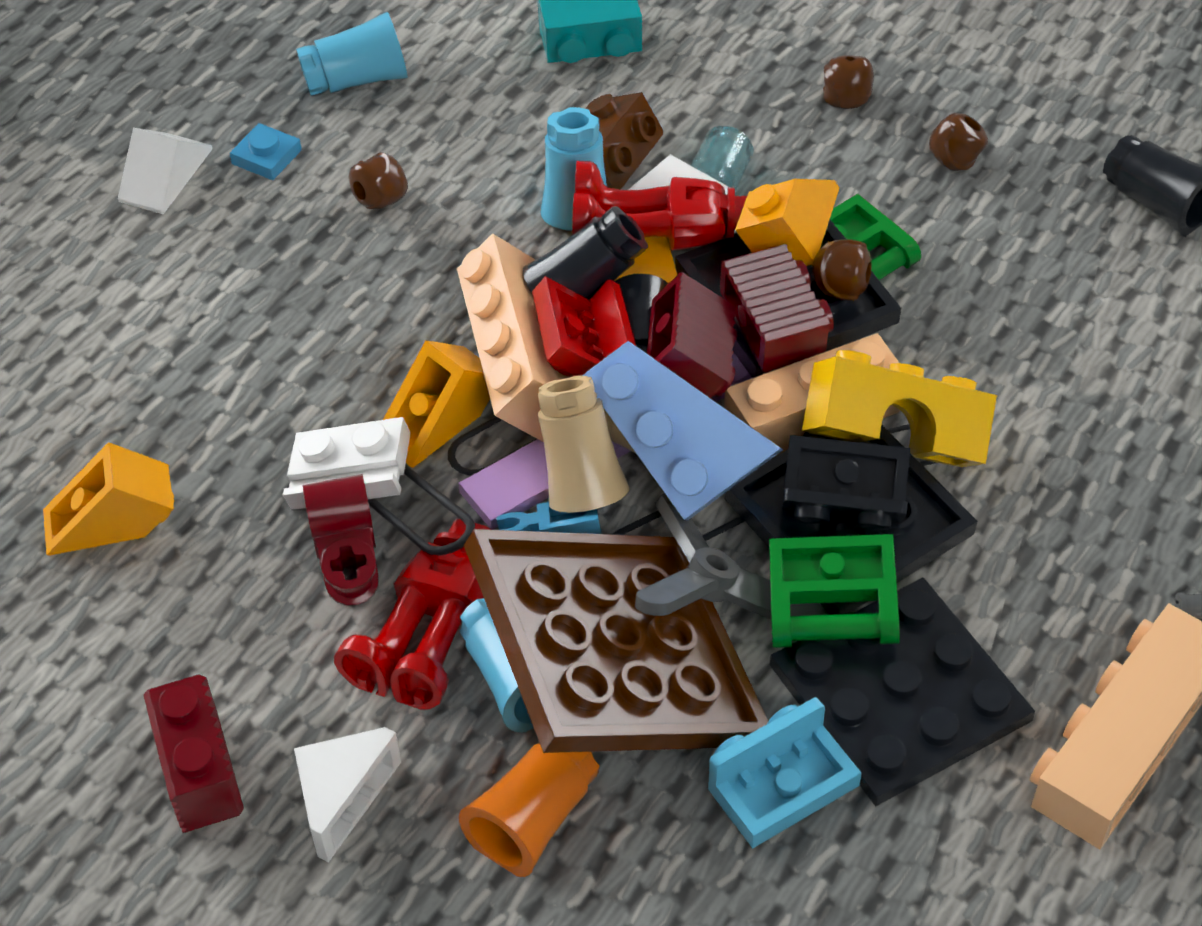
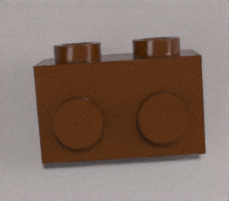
M642 92L612 97L611 94H605L594 99L586 107L592 115L599 118V131L603 136L605 176L607 187L621 190L663 135V129Z

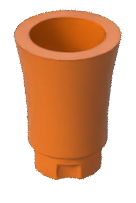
M540 743L535 744L496 784L460 811L459 824L461 830L475 850L515 876L526 877L532 873L547 844L566 817L587 794L588 785L597 777L600 765L594 759L592 752L543 753Z

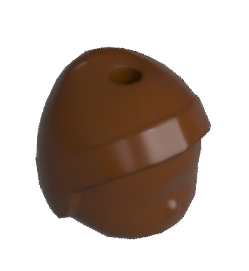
M853 55L832 58L824 66L825 86L823 87V96L826 103L843 109H854L867 103L872 93L874 72L870 61L866 57Z
M958 113L950 114L944 118L933 130L929 140V148L935 158L944 167L953 171L971 168L979 154L988 145V137L983 127L971 116Z
M379 152L366 161L360 160L349 170L348 179L351 191L356 200L367 209H381L401 200L408 190V181L403 168L392 155L384 152Z
M844 239L828 242L818 251L814 258L812 272L816 285L824 294L832 298L858 300L870 281L872 270L871 256L867 245L861 241Z

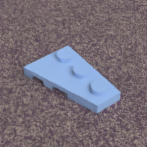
M629 341L582 375L592 377L597 398L602 400L603 408L684 520L691 519L783 451L778 445Z

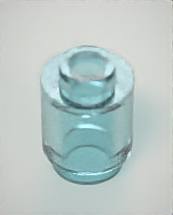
M729 126L714 127L705 136L691 166L724 185L735 188L736 191L753 156V145L750 139L736 128Z

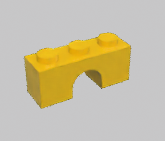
M851 350L836 351V356L813 363L802 431L842 441L859 443L879 439L883 416L888 407L892 405L898 408L909 422L911 431L909 448L910 453L915 458L958 467L986 464L997 395L976 390L977 382L955 376L942 377L941 381L925 378V370L923 368L910 364L892 363L889 365V368L870 364V355Z

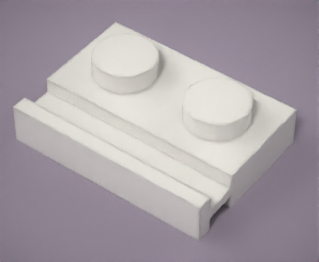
M399 417L296 433L287 473L290 484L289 488H284L283 497L290 509L306 508L302 485L363 474L368 499L400 495L399 476L404 475L411 434L404 418Z

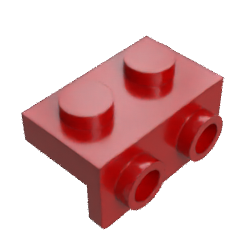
M547 276L532 291L547 362L559 373L566 376H582L627 341L636 346L620 285L611 279H608L590 300Z

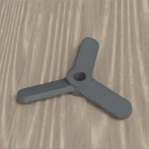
M663 493L655 502V505L687 557L689 565L686 569L639 590L636 594V609L645 614L662 616L668 615L702 598L711 602L726 600L772 620L770 580L739 567L726 553L710 548L692 518L684 520L667 495ZM819 603L790 604L791 616L825 615L824 609Z

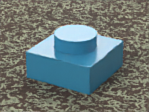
M258 123L229 154L233 165L274 180L300 153L302 148L299 138Z

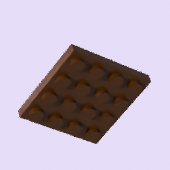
M473 529L464 544V548L543 753L718 748L727 739L735 735H743L745 737L768 723L764 710L713 602L700 598L668 615L662 616L645 614L636 609V594L639 590L688 567L689 561L675 537Z

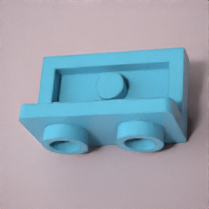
M817 697L800 706L788 705L780 709L770 718L765 726L745 737L743 735H735L727 739L715 750L709 760L708 790L752 849L860 786L861 771L823 726L825 706Z

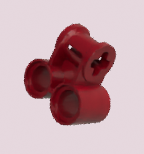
M363 474L302 485L311 535L317 559L320 560L321 571L329 596L335 602L346 606L367 602L375 595L379 587V575L374 552L376 544ZM355 566L357 578L345 580L344 567Z

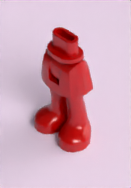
M576 161L572 236L594 217L600 218L611 207L617 206L625 214L632 217L643 231L644 237H667L671 251L699 247L721 239L734 237V230L736 229L747 196L735 195V188L732 187L727 188L726 195L724 187L716 181L686 177H673L669 186L642 190L609 188L605 186L600 171L594 162Z
M456 519L448 532L438 533L434 542H428V544L444 546L457 541L466 530L465 523L461 519ZM475 523V529L492 530L487 526ZM464 547L446 555H430L420 550L403 568L393 583L397 601L377 637L373 639L365 635H351L342 642L334 655V664L338 672L350 684L358 689L372 693L377 683L378 690L375 694L382 697L387 695L391 687L397 702L420 710L432 709L441 703L449 681L443 665L453 639L462 624L460 616L476 599L484 598ZM424 614L432 616L433 618L415 652L403 657Z

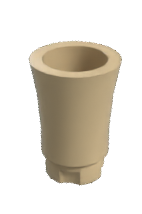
M573 376L566 379H556L539 387L538 398L541 410L538 412V418L546 455L550 508L566 513L584 512L608 506L625 497L630 488L617 459L607 427L602 400L597 398L592 377Z

